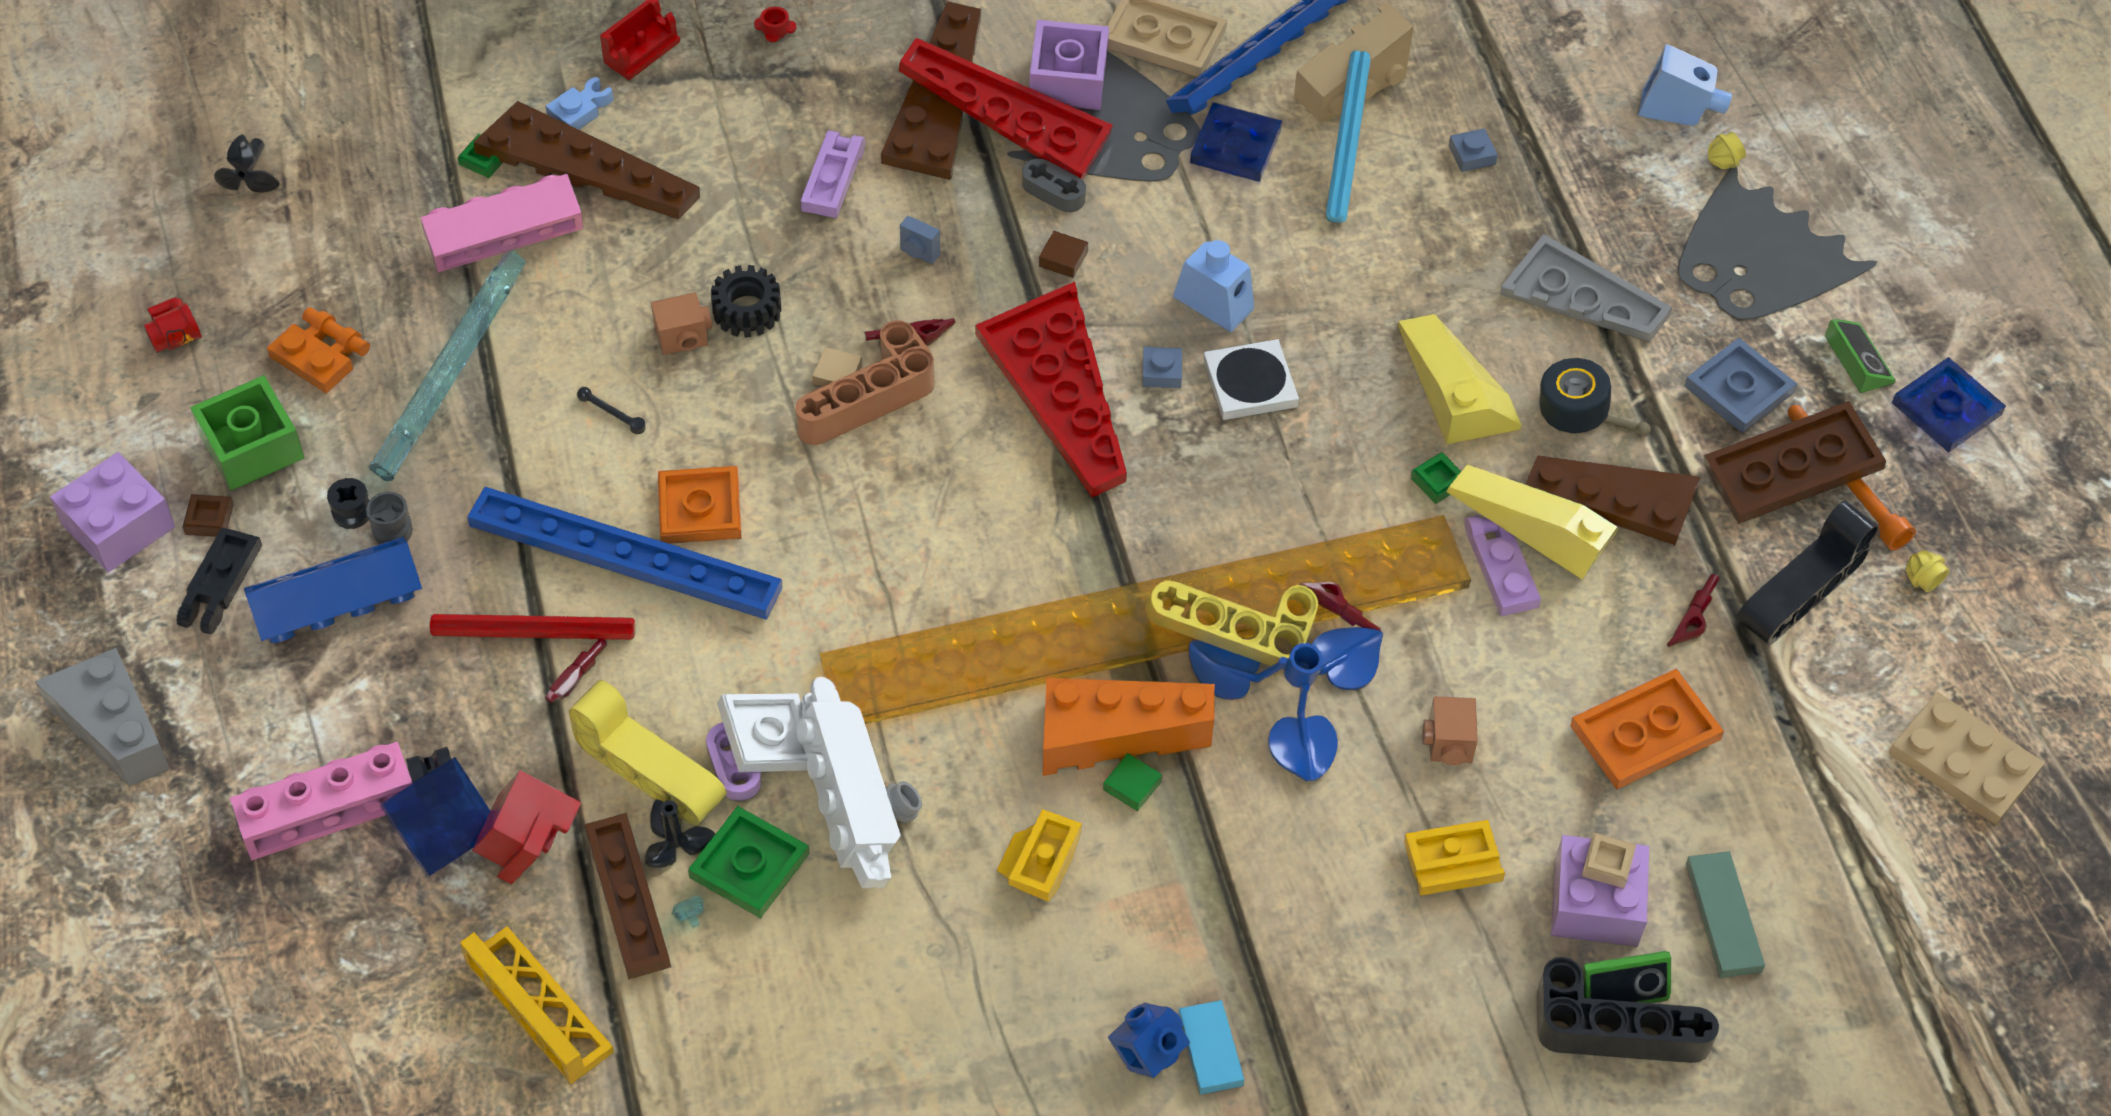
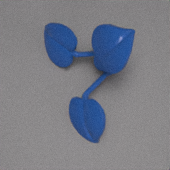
M1359 627L1330 630L1319 635L1312 644L1301 643L1296 645L1291 650L1289 658L1280 657L1276 664L1259 674L1255 673L1259 669L1260 662L1200 640H1192L1190 642L1189 659L1198 681L1201 684H1215L1214 695L1228 700L1243 698L1248 693L1250 681L1255 683L1261 682L1283 669L1286 680L1292 686L1300 688L1297 718L1284 717L1278 720L1270 730L1268 747L1272 757L1281 767L1305 781H1315L1321 778L1331 767L1336 756L1338 739L1334 726L1324 716L1316 715L1305 718L1307 695L1310 686L1314 684L1318 675H1324L1325 673L1329 682L1339 689L1357 690L1368 685L1374 678L1378 668L1383 633L1379 630Z

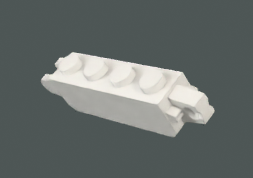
M817 677L809 687L811 693L807 692L801 699L800 708H802L803 717L798 721L796 733L797 739L803 745L807 757L809 777L813 779L817 790L819 810L825 816L829 829L830 846L836 852L840 868H852L861 888H883L891 879L888 853L901 836L860 708L851 702H841L838 692L835 690L836 686L833 685L834 682H831L826 677Z

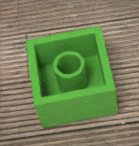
M265 375L190 407L199 436L230 491L305 459L297 431Z

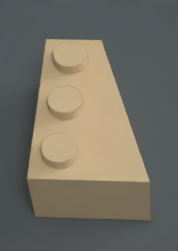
M1387 1L1377 7L1380 14L1366 25H1363L1360 21L1351 28L1353 35L1338 47L1331 43L1297 70L1294 96L1319 122L1333 115L1341 114L1349 59L1353 51H1365L1370 55L1371 61L1365 100L1370 99L1375 93L1390 85L1393 86L1400 83L1406 78L1413 26Z

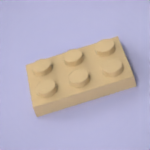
M1121 0L1107 24L1109 27L1108 49L1197 77L1205 71L1226 31L1227 20L1165 0Z
M1936 692L1892 744L1889 754L1995 825L2001 821L2045 764V762L1939 692Z

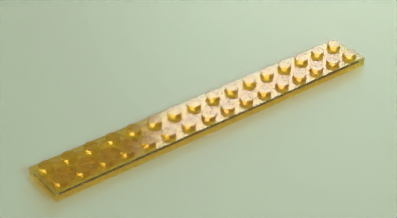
M1444 515L822 652L819 653L820 664L824 678L826 677L831 682H834L833 685L836 686L835 690L838 692L840 701L851 702L860 708L864 723L869 724L1046 684V678H1072L1188 652L1190 642L1197 639L1156 625L1148 618L1145 610L1146 602L1155 586L1168 580L1272 616L1274 607L1284 592L1300 583H1337L1347 602L1365 612L1467 589L1470 586L1471 577ZM1164 597L1162 599V608L1169 611L1171 599ZM1296 600L1287 601L1288 610L1293 615H1305L1304 607L1300 602ZM1185 604V610L1181 614L1182 617L1185 618L1186 613L1191 607L1190 604ZM1318 604L1313 623L1338 618L1339 616ZM1203 609L1196 611V617L1201 624L1206 626L1215 624V619L1211 612ZM1241 623L1235 625V630L1239 637L1243 639L1254 637L1253 630L1248 625Z

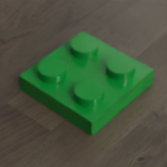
M737 806L689 867V878L761 919L810 854L809 845Z

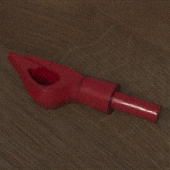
M952 318L947 320H922L909 324L915 329L925 345L928 346L955 325L956 322ZM881 330L864 331L865 341L880 339Z
M1711 574L1702 590L1695 592L1687 612L1675 630L1673 637L1667 643L1668 647L1695 639L1706 631L1707 624L1702 614L1712 601L1711 593L1720 580L1719 576ZM1691 625H1695L1698 628L1694 631L1686 632L1687 628Z
M1337 583L1299 584L1308 587L1314 592L1320 606L1338 614L1339 617L1351 626L1357 624L1361 628L1381 631L1380 627L1362 616V610L1347 602Z
M598 639L587 652L582 651L552 684L551 690L545 697L546 700L553 703L569 696L582 677L596 664L595 658L607 646V642L604 639Z

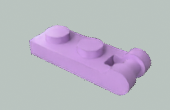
M827 131L800 201L801 211L833 218L838 217L858 161L863 156L865 137L853 135L852 138L840 136V132Z
M1479 515L1466 517L1464 525L1467 537L1500 616L1539 608L1541 597L1515 536L1486 517L1480 518ZM1494 532L1497 538L1487 540L1485 533Z

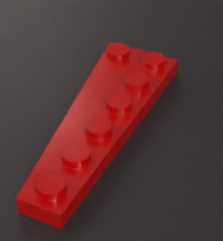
M915 38L899 63V72L1039 159L1048 160L1080 177L1082 180L1112 132L1113 125L918 38Z

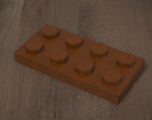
M1848 401L1704 455L1703 464L1736 521L1740 524L1884 470L1886 459Z

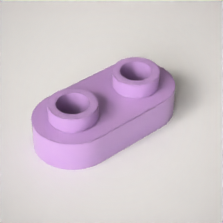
M721 722L710 729L706 738L708 755L715 776L726 788L727 794L725 797L734 801L748 800L754 797L760 790L762 782L761 773L738 772L732 750H722L725 746L730 745L724 724ZM737 780L747 781L745 784L742 785L734 784V782H736Z

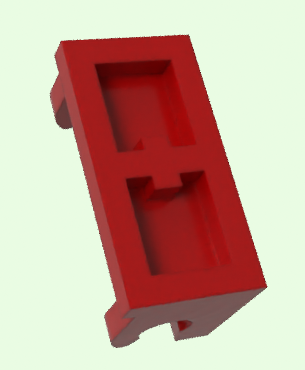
M646 0L600 35L604 64L628 81L680 43L674 15L672 12H669L663 18L658 0Z

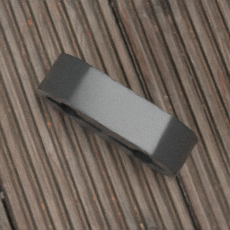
M1033 159L1023 166L1022 186L1029 194L1064 212L1078 211L1084 206L1086 185L1080 177L1045 159Z

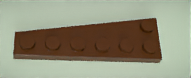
M947 1L929 43L973 62L981 23V9ZM913 80L881 152V164L951 180L958 148L959 132L963 121V111Z
M519 101L512 105L474 141V151L479 155L488 158L494 155L499 158L500 162L517 166L520 162L535 167L536 173L543 176H549L552 173L560 176L567 174L571 185L580 188L584 185H591L602 189L605 196L625 200L633 205L676 219H680L700 198L699 186Z

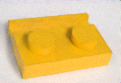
M1489 820L1405 833L1404 845L1414 879L1417 880L1419 886L1418 892L1420 896L1503 882L1505 871L1499 861L1500 855Z

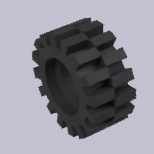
M739 265L735 266V273L732 274L727 269L723 271V278L717 276L714 280L715 286L712 285L711 287L712 311L716 324H720L724 332L731 328V335L738 337L739 332L744 331V337L747 338L751 337V331L756 330L759 336L764 334V326L771 330L774 327V321H779L780 312H782L780 286L772 273L767 276L766 269L761 267L758 272H755V265H748L747 271H742V267ZM743 296H753L760 299L759 302L750 306H739L732 303L737 298Z

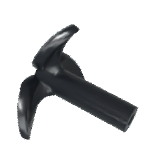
M243 134L234 139L227 152L226 159L235 169L222 167L214 174L215 181L220 186L229 190H238L241 180H245L247 187L254 192H269L280 185L279 180L269 172L253 170L265 145L258 138L252 139L249 143Z
M656 799L650 813V826L652 832L660 838H664L665 841L649 846L645 854V863L654 868L672 865L676 862V848L678 847L682 848L689 855L702 852L715 835V832L702 826H694L682 832V820L679 817L677 804L671 800L663 802Z

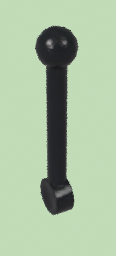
M588 387L578 389L577 397L580 401H589L630 425L632 433L642 434L646 430L643 418H632L592 395Z

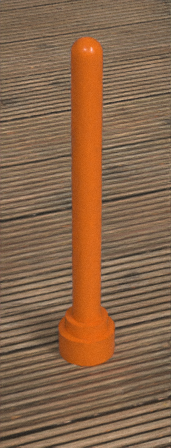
M1792 405L1788 409V416L1793 422L1808 416L1799 405ZM1862 478L1846 483V486L1879 524V537L1889 550L1900 549L1912 540L1916 533L1915 528L1905 517L1891 514Z

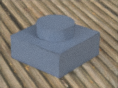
M1485 128L1450 136L1449 148L1461 172L1496 165L1498 154Z
M907 215L900 224L901 250L913 258H920L930 264H934L941 255L940 230Z
M1143 347L1142 387L1181 388L1182 348Z

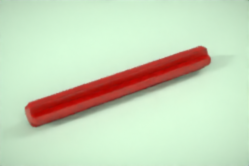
M433 614L429 623L432 636L631 640L634 638L636 631L635 620L629 617Z

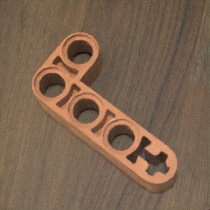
M895 320L888 322L882 327L880 331L881 361L805 394L798 399L795 406L797 434L804 443L809 445L825 443L915 402L932 392L935 384L934 357L909 323Z

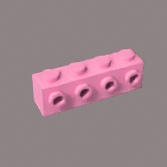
M567 174L545 176L537 183L524 187L511 186L500 194L487 198L474 197L463 205L450 209L445 207L437 208L428 215L421 217L424 235L438 273L583 229L582 213Z
M398 741L388 745H377L370 748L367 752L346 759H335L325 766L304 773H294L287 776L284 780L263 787H252L245 790L242 794L230 797L251 861L418 804L412 780Z

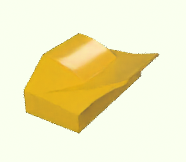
M1042 809L1034 825L1014 833L996 871L1008 879V885L1049 902L1057 893L1073 859L1082 832V823Z

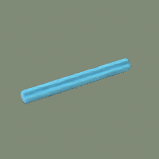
M1353 51L1350 54L1326 209L1327 220L1330 222L1343 223L1347 219L1371 61L1369 53L1365 51Z

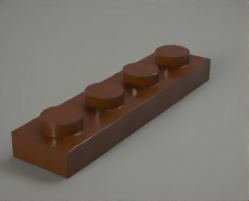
M627 813L585 824L587 837L628 980L671 968L670 958Z

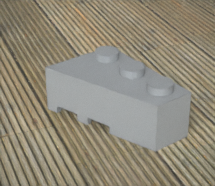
M117 648L35 681L46 707L55 716L60 717L79 739L82 738L95 751L96 755L129 787L170 770Z

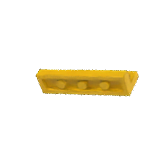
M508 926L484 943L475 932L460 942L466 964L570 1084L614 1053L610 1042ZM506 943L515 952L513 966H503L493 954ZM521 961H523L527 967H521ZM518 978H538L542 983L540 996H530L518 983ZM549 991L554 997H547V992ZM545 1007L564 1008L568 1012L566 1027L556 1026L544 1013ZM574 1020L581 1028L573 1027ZM571 1037L590 1038L598 1048L582 1059L581 1054L571 1044Z

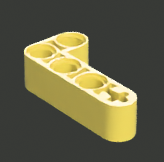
M1168 580L1155 586L1146 602L1145 610L1151 622L1158 626L1272 666L1279 661L1280 657L1289 658L1290 655L1282 654L1276 649L1274 644L1275 638H1285L1291 643L1292 649L1298 644L1307 642L1317 612L1318 601L1314 592L1308 587L1301 585L1292 586L1284 592L1276 603L1272 616L1181 583ZM1164 597L1171 599L1169 611L1162 608V599ZM1296 600L1300 602L1304 607L1305 615H1293L1288 610L1287 601ZM1187 603L1190 604L1191 607L1189 608L1184 618L1181 616V614L1185 610L1184 606ZM1203 609L1211 612L1214 616L1215 624L1211 626L1201 624L1196 617V611ZM1240 623L1248 625L1253 630L1254 638L1251 640L1240 638L1236 633L1235 625Z
M598 680L569 709L574 738L584 751L654 800L658 799L663 802L668 800L674 801L678 806L679 817L689 824L699 825L726 796V788L715 775L630 718L624 698L608 682Z

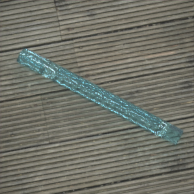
M513 250L503 255L497 266H494L370 463L369 469L384 481H393L515 285L517 277L526 261Z

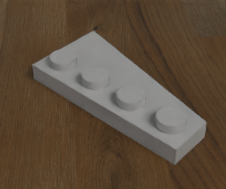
M1545 234L1540 237L1502 284L1500 295L1648 342L1653 339L1671 316L1672 311L1671 306Z

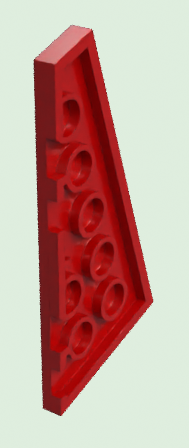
M1075 281L976 324L975 335L1091 497L1125 483L1127 471L1117 434H1115L1110 408L1103 392L1100 371L1091 338H1089L1087 333L1083 309L1080 307Z

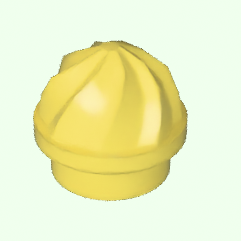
M1734 132L1726 135L1722 133L1717 135L1708 147L1709 162L1721 169L1735 168L1739 166V161L1746 157L1745 148Z
M1926 550L1911 555L1906 567L1911 584L1915 588L1920 586L1926 593L1935 589L1945 580L1950 572L1944 565L1945 559L1941 555Z

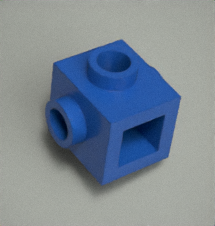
M1145 1002L1131 1009L1126 1014L1125 1021L1108 1036L1109 1041L1130 1072L1152 1078L1163 1069L1173 1065L1178 1060L1179 1053L1191 1043L1182 1030L1183 1022L1180 1016L1173 1009Z

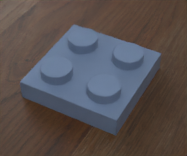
M1737 338L1687 376L1684 387L1743 433L1795 392L1797 383L1742 339Z

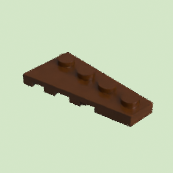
M1537 455L1525 485L1582 504L1616 526L1676 545L1700 477Z

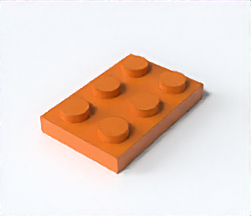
M1677 668L1572 717L1570 727L1616 790L1720 741L1724 733L1722 727Z

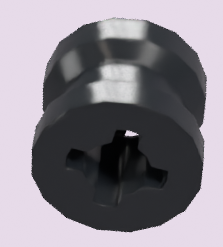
M344 478L333 483L327 491V500L331 508V514L334 522L339 527L355 529L369 521L366 511L367 504L370 501L368 499L369 495L365 484L360 480Z

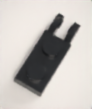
M224 527L220 529L186 589L187 595L176 615L178 626L189 628L194 619H196L200 603L202 602L208 604L201 617V632L212 634L217 630V626L222 621L224 609L229 607L263 546L260 537Z

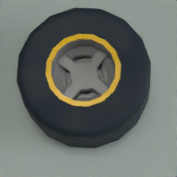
M1568 358L1552 364L1544 372L1540 383V409L1542 416L1549 425L1559 431L1573 434L1588 432L1599 427L1607 418L1610 409L1612 387L1609 375L1602 366L1582 358Z

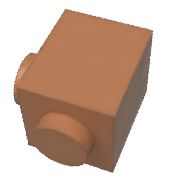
M696 292L651 302L654 328L663 355L690 351L697 347L708 345L706 329L712 328V321L708 307L700 306Z
M1434 696L1429 720L1424 719L1422 730L1423 745H1430V761L1444 762L1449 765L1473 762L1478 742L1476 698Z

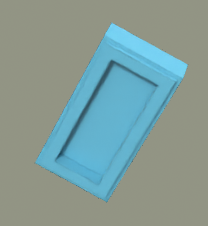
M1222 1000L1179 1008L1178 1015L1183 1022L1182 1030L1191 1042L1187 1046L1199 1094L1242 1087L1244 1085V1076Z

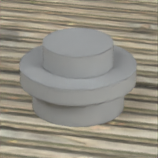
M901 781L898 784H889L885 788L895 819L903 823H910L917 817L918 811L922 808V800L919 793L911 784L905 781Z

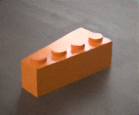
M1046 678L1043 776L1057 774L1058 769L1077 766L1078 770L1095 767V762L1118 758L1121 762L1127 753L1136 758L1137 755L1156 752L1159 756L1210 747L1212 745L1214 727L1215 684Z

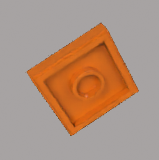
M738 466L658 471L660 540L662 542L670 544L742 538Z

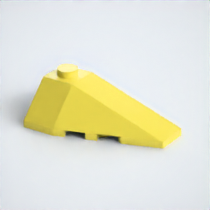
M1435 314L1398 321V328L1446 444L1521 430V422L1508 393Z
M1468 464L1447 490V493L1582 580L1619 530L1617 526L1582 504Z

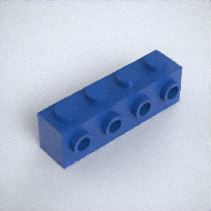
M404 537L245 587L244 592L261 641L270 638L271 643H278L294 637V630L309 625L311 630H317L334 624V617L349 612L351 617L370 613L375 610L374 604L389 599L391 604L410 600L415 597L414 591L422 589L408 543Z

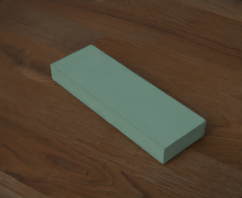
M1730 851L1688 856L1686 861L1687 870L1719 977L1762 973L1765 963Z

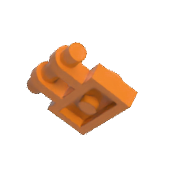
M308 307L304 311L302 319L309 323L310 326L303 330L293 323L267 347V351L271 359L327 394L353 370L351 359L348 356L352 352L360 356L366 355L370 349V344L363 340L361 334L352 327L344 328L336 323L335 317L328 312H319L312 307ZM327 335L336 340L331 347L322 342Z

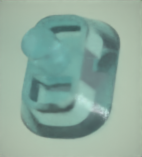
M694 896L673 906L671 914L679 922L688 919L692 928L697 927L700 923L696 915L704 912V899Z

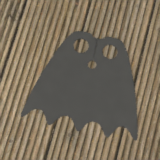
M1108 51L1101 110L1076 108L1113 125L1110 137L1087 174L1139 181L1167 179L1179 166L1178 156L1181 151L1193 147L1200 137V128L1187 112L1171 113L1166 99L1170 97L1168 94ZM1169 124H1181L1185 127L1187 134L1183 139L1170 140L1164 135V128ZM1137 132H1144L1147 135V139L1137 141L1134 135ZM1027 150L1007 153L1012 158L1024 161L1039 159ZM1157 153L1164 157L1165 164L1161 169L1150 170L1143 166L1142 158L1146 154Z
M1735 167L1729 169L1700 213L1686 243L1679 264L1681 280L1698 292L1711 294L1718 301L1719 307L1728 314L1738 319H1752L1775 313L1810 300L1842 285L1877 264V261L1874 260L1853 261L1846 258L1843 254L1844 235L1818 236L1812 233L1808 227V211L1785 213L1778 210L1773 202V187L1768 186L1753 190L1743 188L1739 184L1738 169ZM1698 264H1709L1716 269L1717 276L1712 281H1701L1694 276L1693 268ZM1736 266H1744L1747 269V273L1745 275H1738L1734 272V268ZM1738 289L1747 290L1753 295L1754 303L1750 307H1738L1731 302V293Z

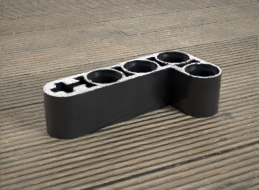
M1848 501L1841 502L1825 520L1819 538L1754 593L1742 606L1736 619L1768 645L1773 644L1860 567L1871 549L1879 525Z
M1556 957L1548 961L1544 967L1537 990L1538 1038L1545 1048L1557 1053L1696 1063L1706 1059L1719 1031L1717 1018L1712 1012L1701 1007L1584 998L1582 969L1578 963L1566 957ZM1552 981L1563 982L1568 988H1558L1553 985ZM1552 1021L1564 1022L1569 1028H1558ZM1597 1025H1608L1614 1032H1605ZM1642 1028H1651L1654 1031H1656L1658 1035H1649L1642 1030Z

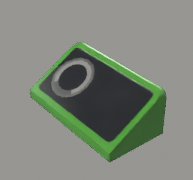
M1840 319L1830 320L1825 337L1860 393L1895 384L1896 379L1860 323Z
M1662 951L1587 963L1582 970L1584 998L1656 1003L1669 1000L1671 995L1670 952Z

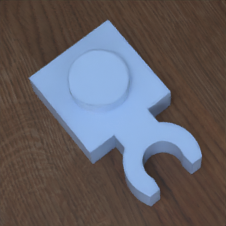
M597 77L592 78L586 82L583 91L579 92L572 87L545 106L546 113L579 130L599 116L597 107L607 106L613 101L612 89L608 87L604 91L598 92L601 90L600 79Z

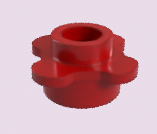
M778 6L766 8L762 11L760 17L754 21V28L761 30L768 42H777L787 33L792 34L797 29L796 23L789 20L788 12Z

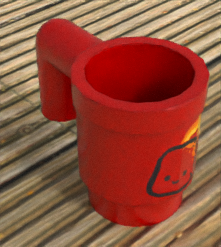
M174 297L147 308L152 321L144 324V328L156 353L166 349L170 351L193 340L196 341L202 338L191 310L180 298Z

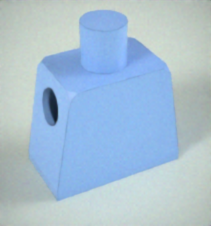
M1666 44L1642 89L1638 116L1694 126L1698 124L1705 109L1725 114L1730 105L1732 93L1715 88L1718 70L1714 65Z
M1221 240L1204 242L1183 264L1173 297L1229 332H1232L1254 310L1251 269L1248 264L1230 254V247L1226 242Z

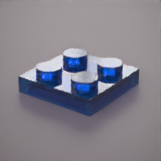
M1213 102L1191 151L1190 163L1260 182L1281 133L1282 120Z
M1947 357L1895 393L1892 404L1948 453L2002 416L2006 407L2004 403L1950 357Z
M456 757L380 804V807L426 877L431 876L472 849L490 813L487 804Z

